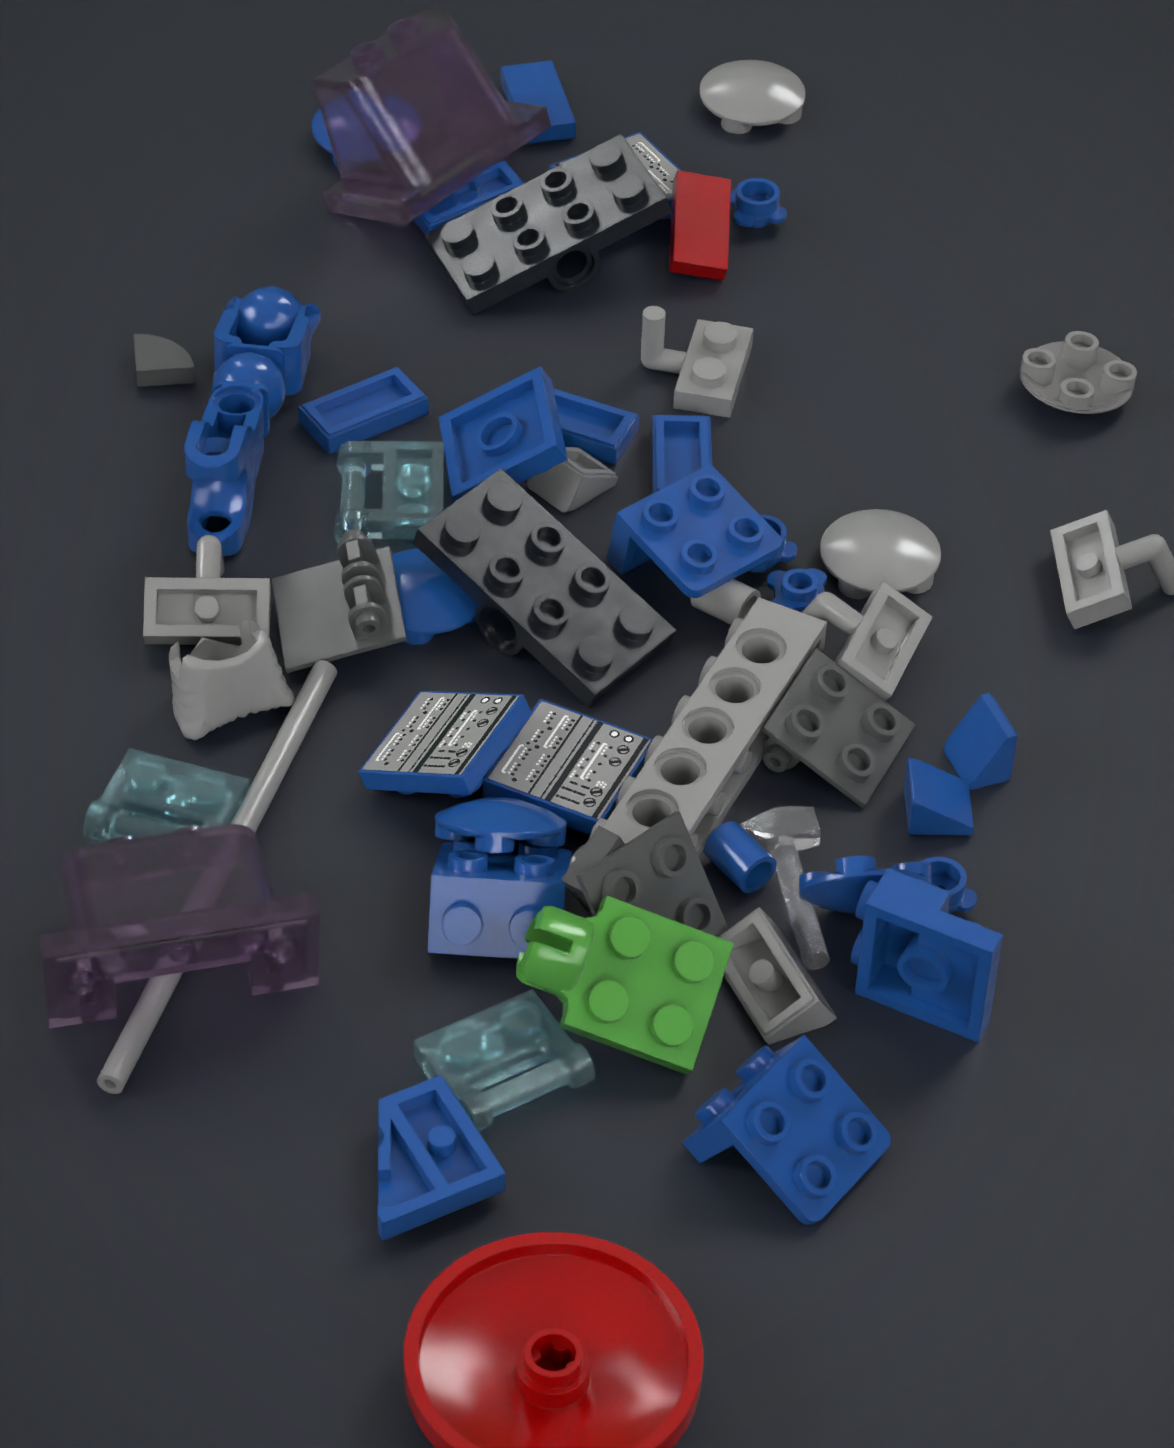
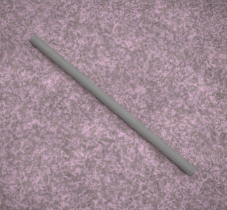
M324 660L316 661L97 1078L99 1087L111 1094H119L125 1087L337 675L336 668L330 662Z

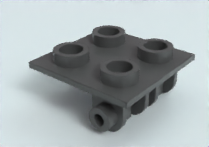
M350 530L342 535L337 545L339 560L271 578L284 665L287 673L312 667L319 660L330 662L407 641L390 546L376 550L372 540L365 536L364 532Z
M816 648L761 730L769 736L763 745V761L770 770L775 772L791 769L801 761L861 808H864L916 724Z
M679 811L669 815L576 875L593 917L597 914L601 901L606 896H610L716 937L728 930L726 921Z

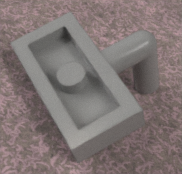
M659 306L646 307L642 315L641 363L648 369L680 374L674 390L673 408L730 418L751 352L754 328L732 325L727 322H712L698 319L687 352L664 348L666 312Z
M1107 510L1050 530L1065 610L1074 629L1132 609L1124 570L1139 564L1149 562L1163 592L1168 595H1174V557L1162 536L1151 534L1119 546L1116 528Z
M213 535L201 537L196 547V578L145 577L144 643L175 644L179 642V645H197L203 637L227 644L241 645L242 639L239 627L240 621L243 619L254 621L270 637V578H221L224 573L221 543Z
M884 581L871 593L861 613L830 592L818 594L802 611V613L829 621L848 635L834 662L884 701H887L892 696L933 617Z

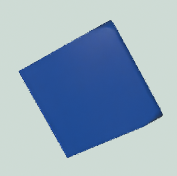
M990 693L982 694L948 737L944 745V753L959 778L968 782L970 790L1010 780L1018 734L994 696Z
M908 758L904 781L908 835H973L974 825L968 782L921 760Z

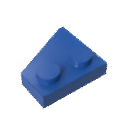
M442 1075L378 1100L377 1218L378 1234L382 1241L505 1191V1171Z

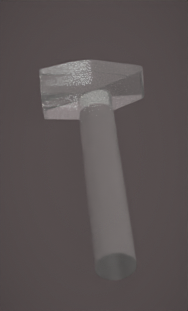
M775 807L742 822L740 826L766 851H770L771 855L775 858V870L803 966L808 970H818L828 964L829 956L814 905L799 898V876L804 874L797 851L820 845V827L814 807Z

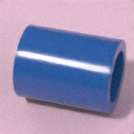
M729 821L717 827L705 843L704 854L744 893H752L762 888L775 872V858L735 821Z

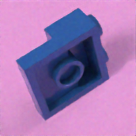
M887 868L878 883L870 880L866 884L857 904L856 918L863 920V927L856 938L850 958L851 963L858 966L855 994L979 1043L990 1023L1003 934L985 928L976 922L967 921L949 914L950 891Z

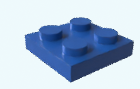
M541 366L438 417L451 495L455 501L500 468L517 484H520L568 460L553 383Z

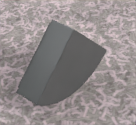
M133 334L137 387L195 383L193 360L182 346L156 335Z

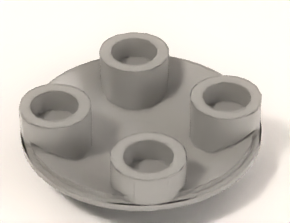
M737 60L721 64L710 70L703 77L699 88L700 98L705 107L721 118V127L725 131L734 134L747 133L753 126H765L775 123L793 124L800 120L802 106L805 101V88L798 76L785 67L761 60Z
M1073 331L1065 336V341L1052 342L1038 348L1026 350L1022 356L1020 378L1025 388L1035 398L1051 407L1073 413L1095 414L1114 410L1130 399L1134 391L1137 370L1131 363L1122 361L1110 351L1098 347L1099 340L1093 334L1084 331Z
M868 509L849 513L834 521L825 530L821 538L820 555L827 570L838 579L839 591L852 599H864L869 597L883 581L900 593L905 591L913 594L926 592L933 585L934 574L940 564L941 548L934 533L917 519L891 510Z

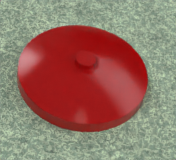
M539 1232L516 1235L488 1243L462 1256L444 1269L421 1295L413 1309L404 1339L403 1371L405 1391L410 1409L418 1426L435 1448H673L687 1430L700 1398L703 1375L701 1332L688 1301L678 1287L655 1265L637 1253L604 1239L582 1234Z

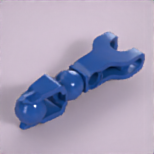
M276 286L259 287L243 299L238 296L233 297L228 301L226 310L223 311L214 330L215 373L211 385L212 395L209 398L202 420L192 421L184 444L185 475L192 479L191 500L187 515L188 547L193 552H196L198 540L205 535H213L219 539L223 556L234 555L242 548L251 521L255 483L264 453V436L268 435L270 429V419L282 407L285 395H295L303 387L311 355V339L321 322V313L316 304L302 305L288 290ZM210 516L225 517L231 522L227 528L220 532L211 533L205 530Z

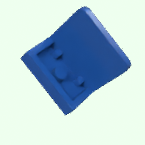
M708 464L617 512L612 526V535L606 559L621 575L652 559L686 596L699 598L778 555L782 545V538L711 464Z
M475 837L468 840H453V842L443 843L431 874L428 953L518 959L519 952L525 953L529 943L525 942L524 937L536 914L544 906H554L562 910L566 909L567 887L561 879L568 870L572 852L566 849H558L559 846L544 847L531 845L526 842L527 839L520 840L519 846H515L514 851L508 853L478 851L474 848Z
M803 1035L774 1053L766 1045L750 1056L735 1072L742 1082L731 1093L726 1087L722 1088L701 1105L694 1113V1116L701 1124L682 1142L700 1164L734 1145L801 1223L812 1225L822 1220L889 1148L891 1137L875 1115L809 1039Z

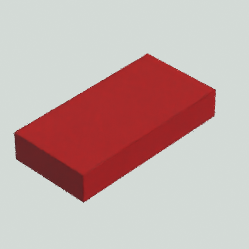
M677 170L672 189L669 272L724 280L728 270L731 179Z

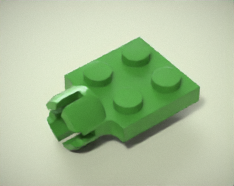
M606 896L601 901L595 917L583 918L554 906H544L531 921L524 937L525 942L529 944L525 953L519 952L516 977L526 985L556 995L563 1003V1016L559 1028L685 1075L692 1072L734 943L610 896Z

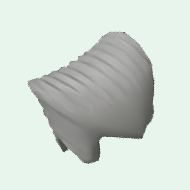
M247 619L240 621L239 629L242 639L240 646L202 637L191 654L183 657L182 664L179 642L171 646L169 666L172 680L174 717L185 738L197 740L204 737L209 731H214L216 727L221 728L224 724L235 721L237 717L244 718L249 713H258L259 711H269L271 708L277 709L293 705L295 701L294 694L286 684L282 668L277 663V656L272 647L270 637L254 621Z

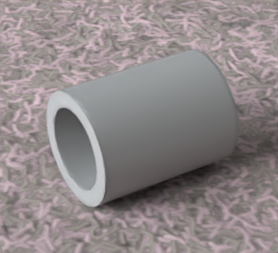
M732 579L699 598H691V605L732 625L737 617L745 618L758 597L761 598V594L758 590Z

